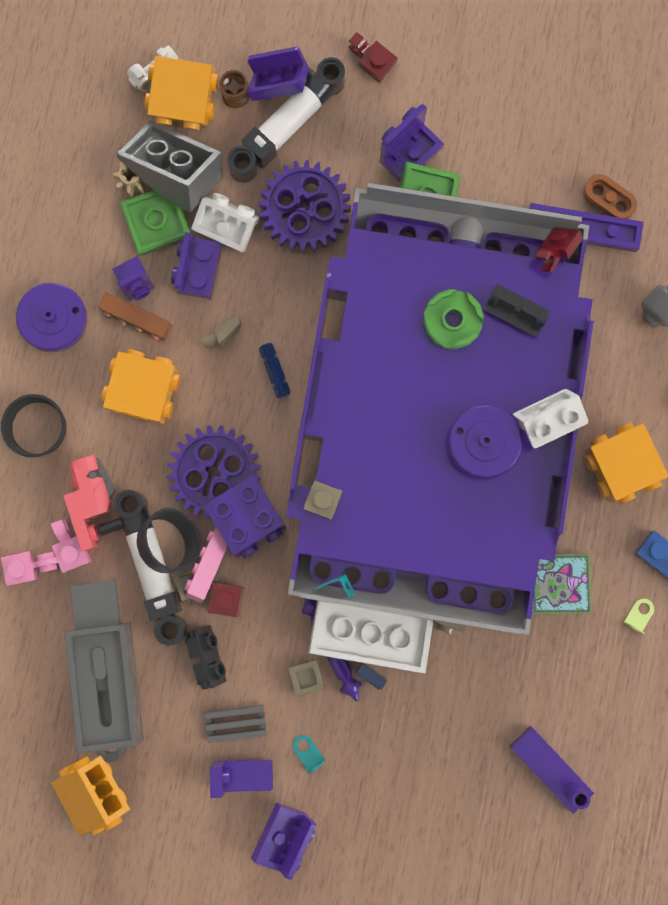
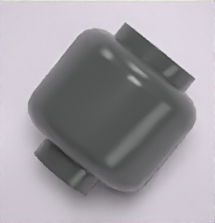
M658 285L642 301V309L646 312L642 317L653 327H656L658 324L668 327V285L666 287Z

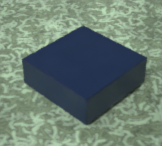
M360 663L356 669L358 676L378 690H382L387 682L384 676L365 663Z

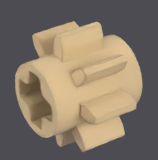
M120 162L119 172L113 173L115 179L120 181L116 185L118 190L123 191L126 188L130 197L133 196V193L137 192L144 194L143 187L147 183L124 163Z

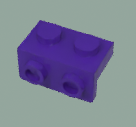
M296 46L248 57L247 62L253 71V76L247 93L252 101L267 100L273 97L303 92L309 67L299 47Z
M276 803L251 859L256 864L280 871L286 879L292 880L295 872L301 866L302 856L308 843L314 837L316 823L305 812Z

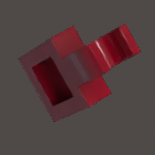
M357 32L349 40L351 44L348 48L361 57L358 66L379 83L397 63L398 57L378 41H375L370 46L366 39Z
M558 227L552 229L541 244V249L536 255V259L544 260L543 265L540 267L541 271L553 272L560 258H570L583 239L580 230Z

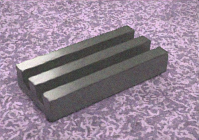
M264 705L204 713L208 743L267 735ZM258 713L259 718L213 723L212 718ZM260 725V729L214 735V730Z

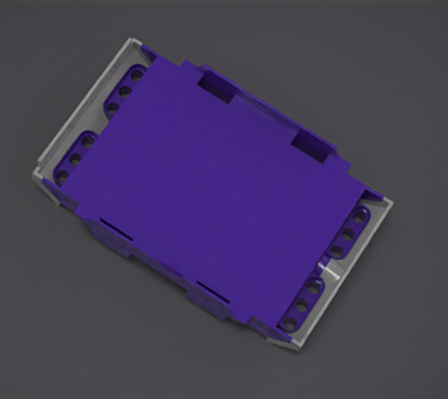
M368 183V190L356 188L345 259L330 257L295 455L286 517L301 519L288 595L529 635L539 559L555 561L559 536L563 534L578 429L538 448H534L531 446L526 432L520 428L522 450L517 462L506 473L490 479L471 477L454 464L448 450V434L458 416L475 406H496L512 416L513 413L564 389H568L577 394L580 400L582 399L594 323L590 319L593 299L578 297L589 225L580 224L582 217ZM558 227L580 230L583 239L570 258H560L553 272L541 271L540 267L543 265L544 260L536 259V255L541 249V244L552 229ZM382 228L386 233L374 232L372 230ZM404 232L411 233L414 236V238L400 235ZM438 237L442 242L430 241L428 239ZM493 246L497 251L486 250L484 247ZM520 250L525 256L513 254V251ZM497 284L550 311L549 317L537 338L483 310ZM449 289L471 294L479 302L484 314L482 329L477 339L469 346L458 350L444 349L434 344L427 336L423 325L424 312L429 301L438 293ZM329 299L346 302L340 341L322 338ZM450 312L445 316V321L449 326L457 327L461 324L462 319L458 313ZM305 439L322 442L316 481L343 491L332 520L303 509L311 487L297 485ZM320 562H326L331 566V575L326 579H320L315 574V566ZM348 567H356L360 572L359 580L351 584L354 591L353 598L346 594L340 580L312 591L315 587L333 578L342 576ZM377 572H385L388 575L389 582L386 587L379 589L373 585L372 579ZM437 581L442 582L446 587V592L441 598H435L431 593V587ZM346 584V588H347V590L350 592V588H349V586ZM466 586H470L475 592L474 599L469 603H464L460 598V592ZM495 591H499L503 596V603L497 608L492 607L489 602L490 595Z

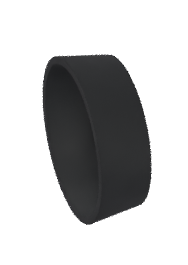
M28 394L17 398L6 408L1 420V433L7 446L15 453L25 457H40L52 453L62 444L66 435V420L59 406L53 400L39 394ZM32 403H45L54 407L59 412L62 422L61 433L57 442L50 449L39 454L30 453L22 449L15 441L12 431L13 421L17 413L23 407Z
M164 508L156 511L141 525L137 533L136 543L139 555L144 563L156 572L173 573L186 570L196 562L200 554L201 540L198 529L194 522L179 510ZM158 519L168 521L180 531L185 543V554L182 562L176 568L163 565L152 554L147 541V530L151 521Z

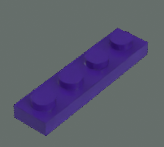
M531 203L529 209L582 217L580 224L589 225L587 244L637 252L640 249L644 223L642 221Z

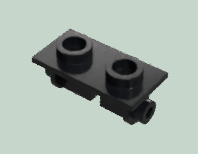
M499 284L495 286L483 309L537 338L541 328L545 325L550 313L549 310Z
M211 625L187 632L185 642L190 659L197 657L201 659L200 663L192 665L197 685H201L202 690L227 682L225 677L226 669L220 659L217 649V638L212 631Z

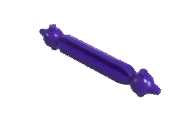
M304 598L305 603L301 611L303 614L311 616V626L313 627L317 600ZM327 657L336 677L343 682L340 692L358 701L359 689L362 683L360 680L357 681L352 678V669L348 661Z

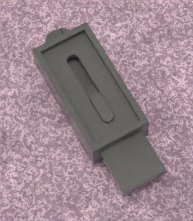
M116 580L71 585L75 629L66 631L65 639L77 753L96 751L97 756H102L104 761L114 762L125 754L127 747L138 746L144 740L131 622H120ZM117 749V751L107 752L106 750Z

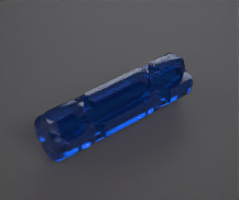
M272 343L263 344L259 347V352L262 359H265L264 365L271 384H274L275 395L277 398L286 397L291 391L288 383L284 381L286 377L278 357H275L274 345Z

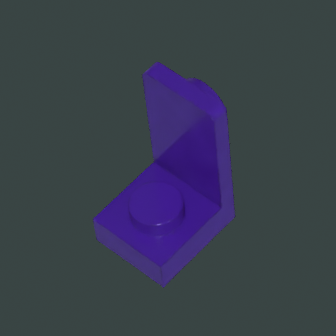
M138 256L112 269L118 279L117 284L129 301L133 299L136 301L141 300L150 294V290L155 288Z
M270 759L213 761L210 766V798H223L225 792L271 791L273 789V761Z

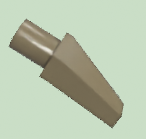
M239 314L215 327V333L202 337L205 348L217 344L223 348L241 326Z

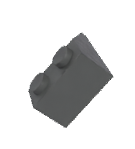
M152 121L146 124L116 153L117 158L165 200L190 212L223 178L220 151Z

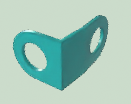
M346 574L333 578L312 589V591H315L327 584L340 580L346 594L350 598L354 597L353 588ZM346 584L349 586L350 592L347 590Z
M301 735L294 740L293 749L307 769L308 774L325 763V758L310 737ZM306 740L309 743L307 751L302 752L298 749L299 741Z

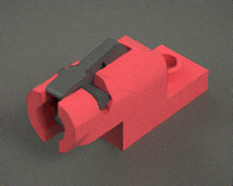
M95 455L87 456L68 464L71 472L72 486L77 491L63 495L81 551H91L99 548L97 541L100 540V535L96 525L91 524L90 520L111 513V497L116 491L102 462Z

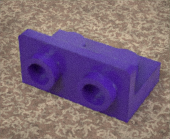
M185 232L184 239L179 240L177 245V257H180L178 268L174 267L171 275V284H174L178 294L211 300L222 247L220 242L194 238L191 233Z

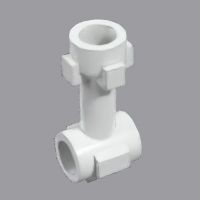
M169 45L164 49L161 47L157 50L160 57L178 59ZM150 63L144 68L140 64H134L129 68L127 72L128 80L136 90L139 89L141 92H147L151 89L152 81L148 80Z

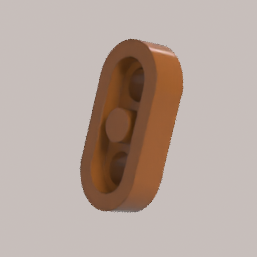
M596 174L591 176L584 185L583 195L585 199L607 216L629 219L635 213L637 201L634 195L603 174ZM593 188L600 189L601 195L594 194ZM616 204H621L624 207V211H618Z

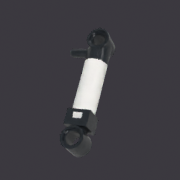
M333 57L323 59L319 63L316 72L309 68L303 92L292 95L259 128L255 126L241 140L243 146L235 147L230 151L227 161L234 180L241 183L253 180L257 175V163L264 169L277 156V150L331 96L337 95L343 90L345 68L339 59ZM332 73L337 75V78L328 80L325 76ZM243 160L250 163L244 169L236 167V164Z
M130 489L123 490L118 493L114 500V509L120 518L99 524L98 531L103 536L124 529L146 598L144 604L150 621L158 619L154 628L155 637L163 645H175L182 641L187 633L185 620L175 615V613L182 611L177 592H174L169 574L159 573L149 568L141 559L137 549L138 530L150 517L147 509V500L140 492ZM130 497L136 498L138 504L136 510L132 513H128L125 509V501ZM151 521L147 530L148 545L154 557L165 565ZM167 622H173L177 625L178 634L175 638H170L165 634L164 627Z

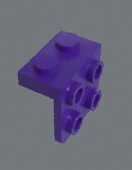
M424 104L417 108H410L403 116V122L396 128L393 126L389 128L381 138L383 142L380 148V163L399 182H401L405 162L424 166L444 146V143L424 124L427 107Z
M255 477L245 479L206 504L209 516L233 556L237 558L243 556L244 559L250 557L259 550L258 545L266 540L268 543L276 541L284 535L282 530L287 528Z

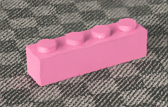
M217 527L214 532L210 530L206 539L209 543L206 548H202L199 557L202 559L199 564H195L191 572L194 574L192 581L188 579L184 588L187 591L185 596L199 603L204 601L227 549V544Z

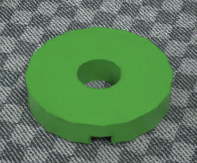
M449 289L438 293L429 301L424 312L423 325L427 336L434 344L444 349L458 350L469 346L477 339L482 329L484 314L479 302L471 294ZM450 312H456L462 319L461 324L457 327H451L446 323L445 316Z

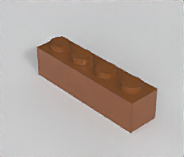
M105 292L98 306L102 312L101 315L109 319L114 317L118 319V323L124 326L128 324L134 326L133 329L139 333H149V337L156 341H159V339L165 341L172 327L170 321L108 292Z

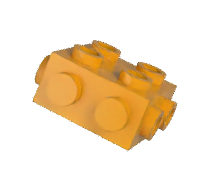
M155 56L154 64L150 63L148 70V80L152 82L150 93H146L144 108L148 110L147 115L155 118V123L165 126H172L173 121L183 123V128L199 131L200 126L208 127V120H213L215 103H211L212 91H217L219 74H215L214 67L209 64Z
M128 349L127 353L118 351L117 357L112 358L110 362L109 375H111L109 386L105 385L102 391L101 402L104 403L103 408L110 412L164 425L165 418L170 419L172 414L173 402H170L172 393L177 391L180 385L181 375L178 374V369L175 365H172V360L156 356L155 360L144 358L145 354L136 350Z
M632 422L616 429L618 435L608 439L607 435L604 434L591 440L592 447L584 450L586 456H584L585 463L591 472H595L599 480L597 483L598 491L604 499H608V502L618 500L619 504L626 503L636 498L634 492L644 488L647 493L662 486L660 480L668 477V473L644 423L634 427Z
M86 756L76 763L74 762L58 771L61 777L51 782L79 836L89 832L94 836L105 829L106 831L112 829L123 821L120 816L130 810L125 793L117 786L112 776L111 767L103 760L102 756L92 760Z

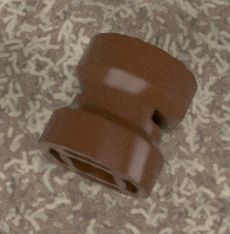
M230 70L224 73L219 83L224 103L231 108L243 107L249 100L247 93L248 82L245 75L238 70Z

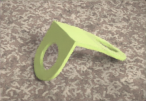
M645 598L637 600L626 617L624 624L645 635L643 630L654 613L653 603ZM641 603L649 605L650 610L647 614L639 612L638 607Z

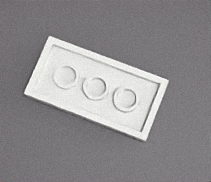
M317 600L308 653L425 674L433 620Z

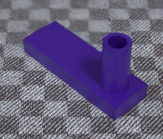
M529 726L510 747L573 814L578 809L587 808L590 804V797L594 792L548 743Z

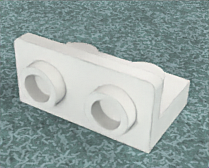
M213 193V195L203 197L191 229L240 252H244L253 229L261 218L255 215V210L248 206L240 204L237 207L229 203L230 199L224 195Z
M568 389L561 390L512 414L518 426L526 432L530 444L534 448H538L588 424V418L580 397Z

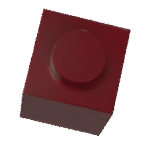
M218 582L212 583L207 612L231 617L240 616L245 587Z

